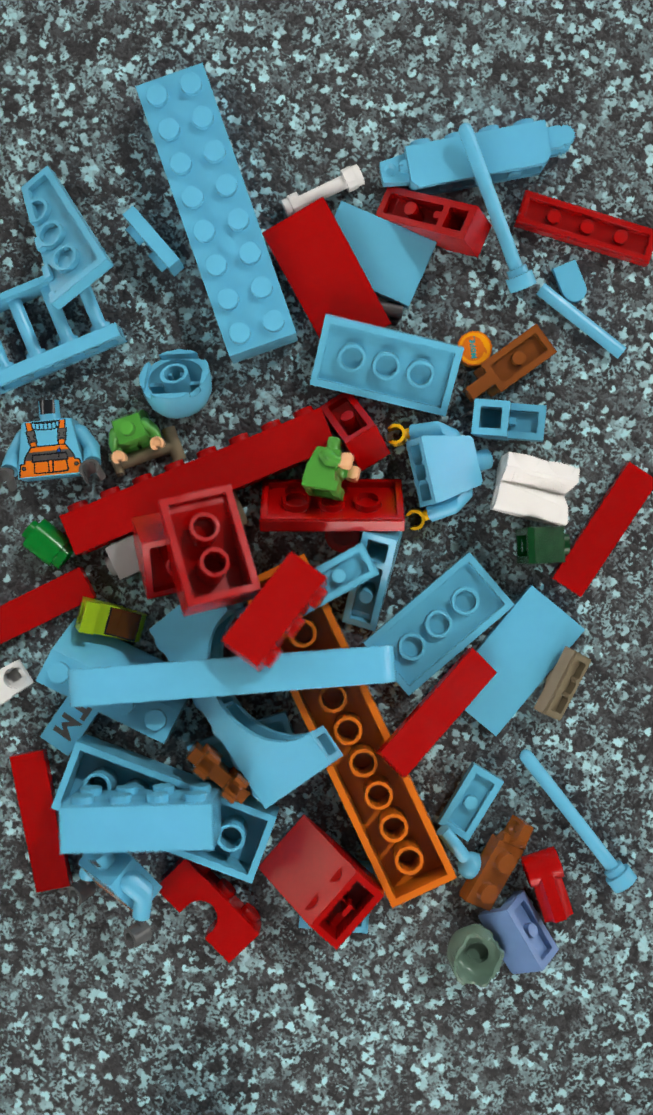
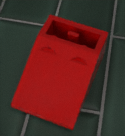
M305 814L299 818L258 866V869L303 920L336 950L385 896L379 879Z

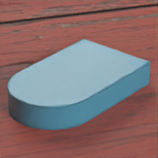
M576 260L551 270L564 299L570 303H578L585 297L587 288Z

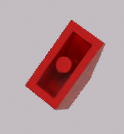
M342 392L320 406L333 431L342 440V445L346 452L353 454V462L361 469V472L391 454L376 424L354 395Z

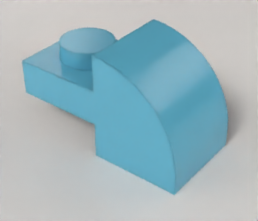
M475 398L471 434L491 440L543 442L547 405L519 404L506 400Z

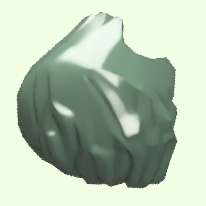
M471 924L458 929L451 936L447 946L448 962L456 980L463 986L465 984H474L480 987L488 986L491 979H494L496 973L499 972L505 954L498 941L494 940L493 933L480 924Z

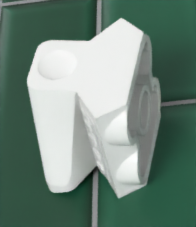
M507 452L501 456L497 467L496 484L490 510L551 526L567 525L568 506L564 495L579 482L580 469L526 454Z

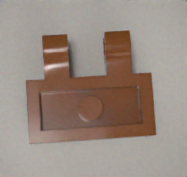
M196 741L188 751L186 758L195 765L192 772L203 781L209 777L222 788L220 795L230 804H233L236 800L242 804L251 794L249 782L234 766L230 769L221 761L222 754L212 745L206 743L203 746Z

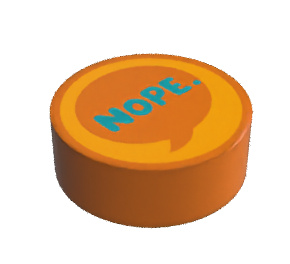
M480 331L465 333L457 343V345L464 347L461 363L467 367H478L490 357L492 352L490 339Z

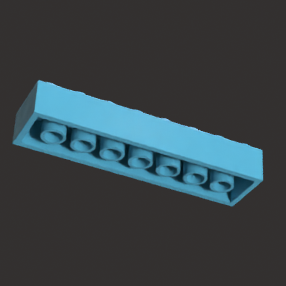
M203 62L135 86L232 363L234 364L297 342V333Z

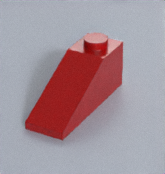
M387 187L375 214L437 242L436 245L441 248L478 258L492 227L479 206L398 187Z

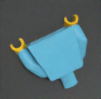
M431 421L410 424L409 428L406 429L402 425L394 423L387 429L388 431H402V437L399 440L388 442L394 447H400L406 442L420 508L427 506L424 511L414 508L407 512L405 517L417 513L422 519L419 525L411 526V530L421 529L427 520L435 522L458 513L472 498L473 488L482 485L481 471L490 469L493 466V457L490 450H476L474 439L470 435H460L457 429L442 422Z

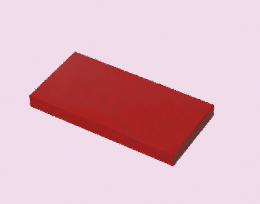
M324 197L319 198L262 232L319 339L325 314L381 327H387L392 324Z
M302 479L263 480L259 520L260 532L405 530L401 479H359L357 483L344 480L341 485L345 491L343 501L308 495L301 485Z

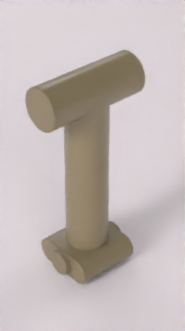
M175 426L162 430L166 443L162 449L159 447L155 451L148 446L128 453V460L126 462L121 461L118 465L112 461V453L109 454L116 476L118 478L125 476V469L169 453L173 462L187 459Z

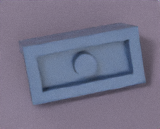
M524 890L513 892L500 908L491 909L490 911L484 910L478 915L482 925L493 933L494 940L498 941L501 949L505 952L503 960L512 974L543 971L559 950Z

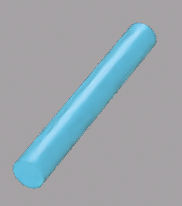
M546 283L536 293L537 296L617 359L625 351L626 347Z

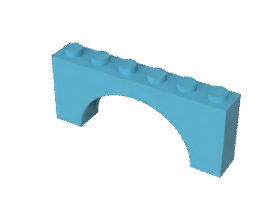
M237 603L183 617L179 604L153 625L149 631L154 637L156 647L166 655L169 662L222 658L224 644L221 639L227 633L230 623L236 616L235 612L241 610L244 606L242 603ZM235 695L192 698L195 707L204 714L210 723L214 736L227 749L234 767L249 782L252 795L262 803L265 809L344 756L324 725L302 734L282 733L270 729L255 720L241 706Z

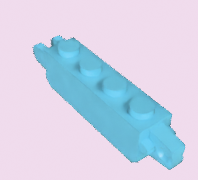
M525 118L516 121L513 126L499 128L498 125L485 126L476 132L475 136L494 184L540 175L549 158L565 154L566 151L568 152L571 143H573L576 137V132L568 124L546 127L545 119L534 121L532 118ZM459 132L450 133L444 139L430 141L428 138L414 140L409 146H405L404 154L384 160L379 164L383 187L408 186V189L428 195L478 187Z

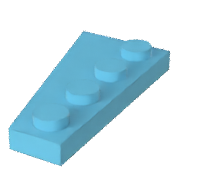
M47 165L25 183L21 190L29 221L35 228L37 236L34 238L35 245L43 259L44 266L41 268L44 279L49 283L51 291L48 293L50 303L60 310L111 269L114 264L55 172Z

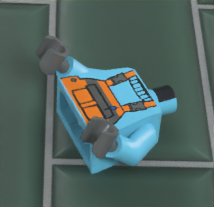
M54 399L38 401L40 421L22 423L21 430L15 434L0 467V484L7 481L8 489L11 492L17 489V483L14 478L17 475L18 480L27 482L82 477L86 484L90 483L89 477L93 476V473H97L100 480H104L106 477L101 467L100 444L86 426L79 424L73 418H61L59 400Z
M127 852L83 853L78 863L80 866L78 874L80 880L68 887L69 897L78 894V904L80 905L95 894L96 887L94 883L132 911V918L135 919V923L124 929L125 940L127 942L134 940L135 948L152 938V930L147 920L150 919L152 900L162 889V886Z

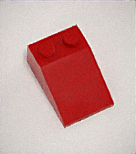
M231 484L158 500L173 580L183 617L253 600L261 590V586Z

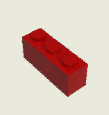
M291 551L221 639L224 646L259 673L264 666L270 669L281 656L283 650L279 647L287 636L293 639L306 622L302 618L310 607L317 609L327 596L328 591L325 589L327 577Z

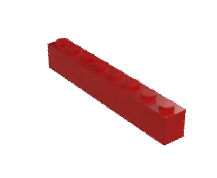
M312 406L299 409L293 413L294 419L282 424L280 419L270 421L260 427L262 432L249 437L247 432L234 436L228 440L229 446L219 450L215 446L205 448L196 453L197 459L188 463H184L183 459L169 463L164 466V473L152 477L151 473L140 475L131 480L132 486L120 490L119 486L104 490L99 493L101 499L88 504L87 499L69 505L67 507L69 512L59 517L75 555H85L133 535L131 518L160 512L158 500L229 484H231L232 491L237 492L307 463L316 447H326L328 437H333L321 407L313 410Z

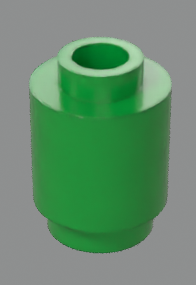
M43 519L40 523L34 520L22 534V537L26 539L23 547L49 567L53 565L60 569L74 553L68 536L46 519Z

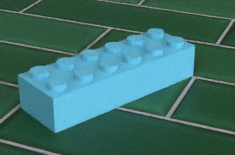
M85 734L75 742L51 808L59 811V808L72 795L80 791V787L88 785L102 786V791L116 790L117 786L124 784L138 785V790L153 789V785L161 783H171L175 785V789L189 788V784L198 782L210 783L211 788H220V793L222 788L215 782L207 779L203 781L191 773ZM220 795L221 833L214 850L166 852L252 884L275 824L279 807L271 805L265 809L262 803L252 796H248L242 804L237 800L230 804Z

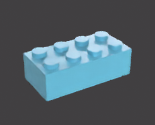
M207 782L189 784V788L175 789V785L171 783L155 784L152 786L153 789L138 790V785L136 784L119 785L116 787V790L103 791L100 785L80 787V791L72 795L59 808L60 854L214 850L221 833L220 788H211V784Z

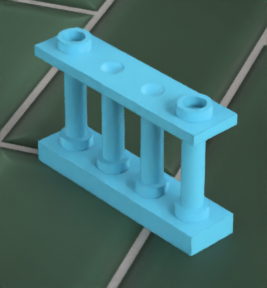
M43 275L0 293V313L10 309L28 352L25 360L16 364L9 362L0 340V395L127 342L123 330L115 322L110 324L109 321H105L91 285L79 294L92 324L91 332L80 337L73 335L63 308L58 310L51 305L48 295L51 292L49 283L44 279ZM40 296L44 299L60 338L58 341L59 346L47 351L45 348H41L23 303Z

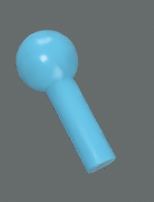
M446 824L442 825L437 830V835L458 859L459 873L465 879H473L481 868L480 854L468 851L451 828Z

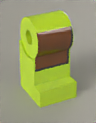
M83 596L75 628L81 633L98 634L126 641L140 642L147 614L125 608L122 605Z

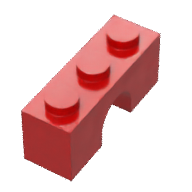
M181 857L159 879L158 883L162 886L159 893L179 913L194 901H205L214 907L217 918L208 926L205 939L228 963L260 934L262 922L260 921L261 916L250 903L244 904L235 895L236 890L233 885L225 878L219 879L211 871V868Z

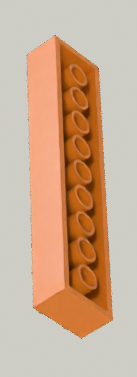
M306 553L299 555L301 559L310 564ZM280 565L257 575L261 589ZM329 602L303 616L302 618L306 622L299 633L293 639L287 636L279 647L283 650L282 653L350 648ZM368 685L291 690L290 693L308 731H313L324 725L344 755L326 767L391 907L394 908L456 879L457 876L452 863L437 835L436 829L410 774L406 778L401 777L377 753L391 734Z

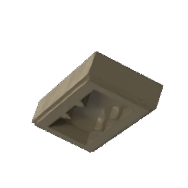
M565 646L557 664L546 678V685L534 709L560 721L588 669L591 659Z

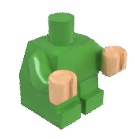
M144 409L111 421L113 428L109 432L108 445L112 453L111 459L117 465L121 461L126 462L128 460L127 454L139 450L140 446L142 448L150 446L156 451L159 447L162 449L166 445L161 437L158 426L149 419L148 413Z
M328 437L326 447L317 446L307 462L301 485L308 495L343 501L345 491L341 487L344 480L353 483L358 482L361 469L357 466H352L354 461L353 454L341 452V439Z

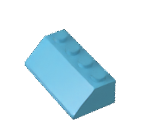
M74 618L51 649L35 681L70 698L68 670L165 661L118 638L78 632L75 628L77 618ZM189 698L87 707L165 744L169 740Z

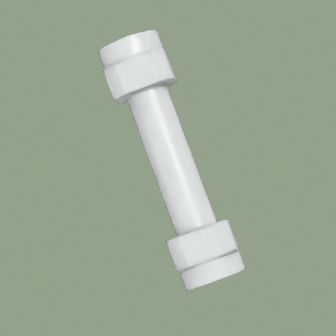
M355 164L340 170L341 176L301 195L294 192L288 195L287 198L282 199L281 204L287 217L321 197L326 199L345 189L350 193L364 185L365 181L358 165Z

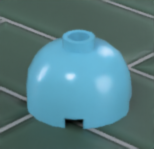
M183 349L166 351L159 354L160 361L155 362L152 366L150 361L144 365L139 374L140 387L148 404L158 414L166 418L179 419L189 417L206 406L212 392L211 372L206 359H200L197 352Z

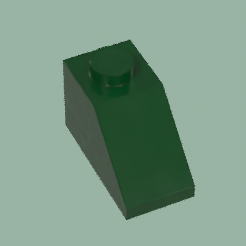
M527 527L515 529L517 563L542 564L565 562V555L570 553V538L568 534H564V527Z

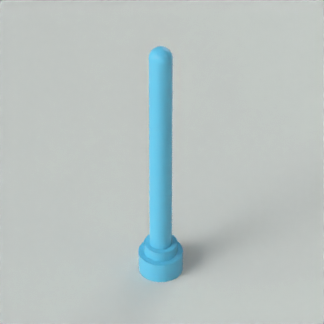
M462 123L459 126L458 132L509 271L506 272L508 279L505 280L510 294L515 293L537 282L532 269L528 270L527 265L521 262L473 127L469 123Z
M528 749L522 750L519 755L520 760L605 868L604 874L607 876L605 880L615 893H620L632 886L637 879V875L630 866L623 864L620 860H615L534 754Z

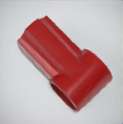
M551 846L521 856L520 859L530 887L534 889L545 923H558L567 920L574 913L562 879L565 876L555 847Z

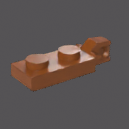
M535 324L478 366L479 368L473 372L477 380L466 387L463 393L470 402L485 392L492 398L496 394L505 391L557 353V351L538 324Z
M512 814L505 829L501 830L498 835H491L480 855L481 868L479 873L473 879H466L459 891V896L468 903L490 911L522 856L534 828L525 820Z

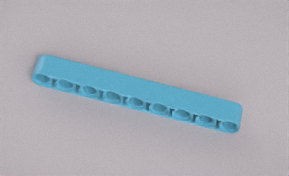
M393 645L282 653L270 669L264 666L260 673L238 656L68 670L70 707L396 682Z

